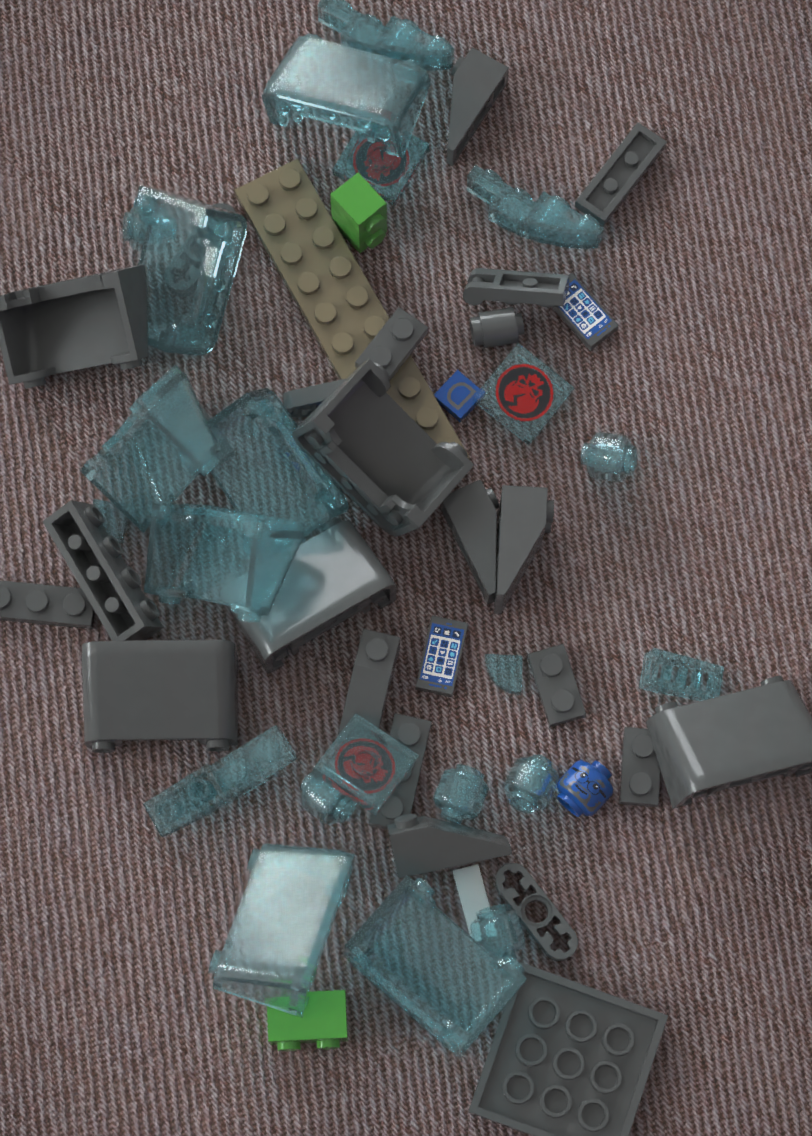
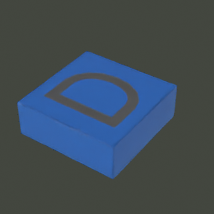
M457 370L434 396L442 408L461 422L484 398L485 392Z

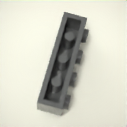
M70 500L42 521L112 641L147 640L164 628L158 618L160 612L157 606L144 595L140 588V577L133 568L125 563L121 556L123 553L121 545L106 531L103 526L105 522L104 517L96 506Z

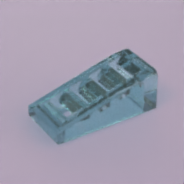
M653 648L644 656L639 688L655 693L703 701L719 697L724 667ZM659 664H661V665H662L661 675H660V678H657V676H658V670H659ZM673 667L678 668L675 682L670 681ZM688 670L693 671L690 686H686ZM702 673H708L706 691L700 689Z

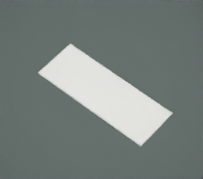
M476 864L453 870L471 941L497 935L479 865Z

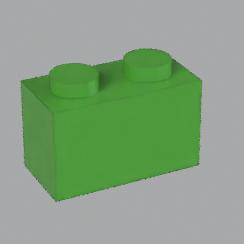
M358 172L332 192L330 199L332 219L338 230L361 253L367 247L371 249L376 247L385 238L387 232V203Z
M345 990L267 994L268 1042L270 1045H277V1051L301 1050V1043H316L317 1049L322 1050L340 1048V1042L348 1041Z

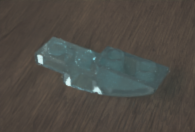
M320 0L317 5L318 22L341 33V49L378 64L408 70H449L453 65L454 47L440 36H431L423 32L418 25L408 19L401 20L392 16L387 25L384 26L378 18L370 14H361L354 10L345 0Z
M477 165L467 175L466 190L489 204L488 220L505 230L527 239L558 247L594 249L598 248L601 244L604 229L600 226V223L588 214L581 215L571 209L568 202L557 195L550 196L543 191L537 201L534 202L525 190L510 187L502 181V178L496 172L490 169L483 170Z
M275 725L212 765L206 764L146 801L143 805L160 836L165 837L267 782L269 776L298 758L280 727Z

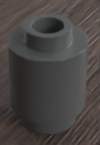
M513 307L478 312L477 317L469 318L474 346L483 345V348L514 344L519 342L518 335L524 334L521 313L515 314Z

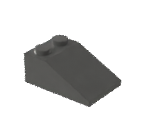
M502 485L498 515L494 614H502L542 545L544 533L551 532V523H553L554 500H547L548 488Z

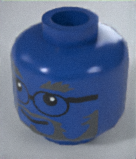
M583 760L576 761L557 782V790L559 792L557 800L576 817H580L582 814L593 816L613 794L612 784L608 780L612 774L604 765L596 760L592 764Z

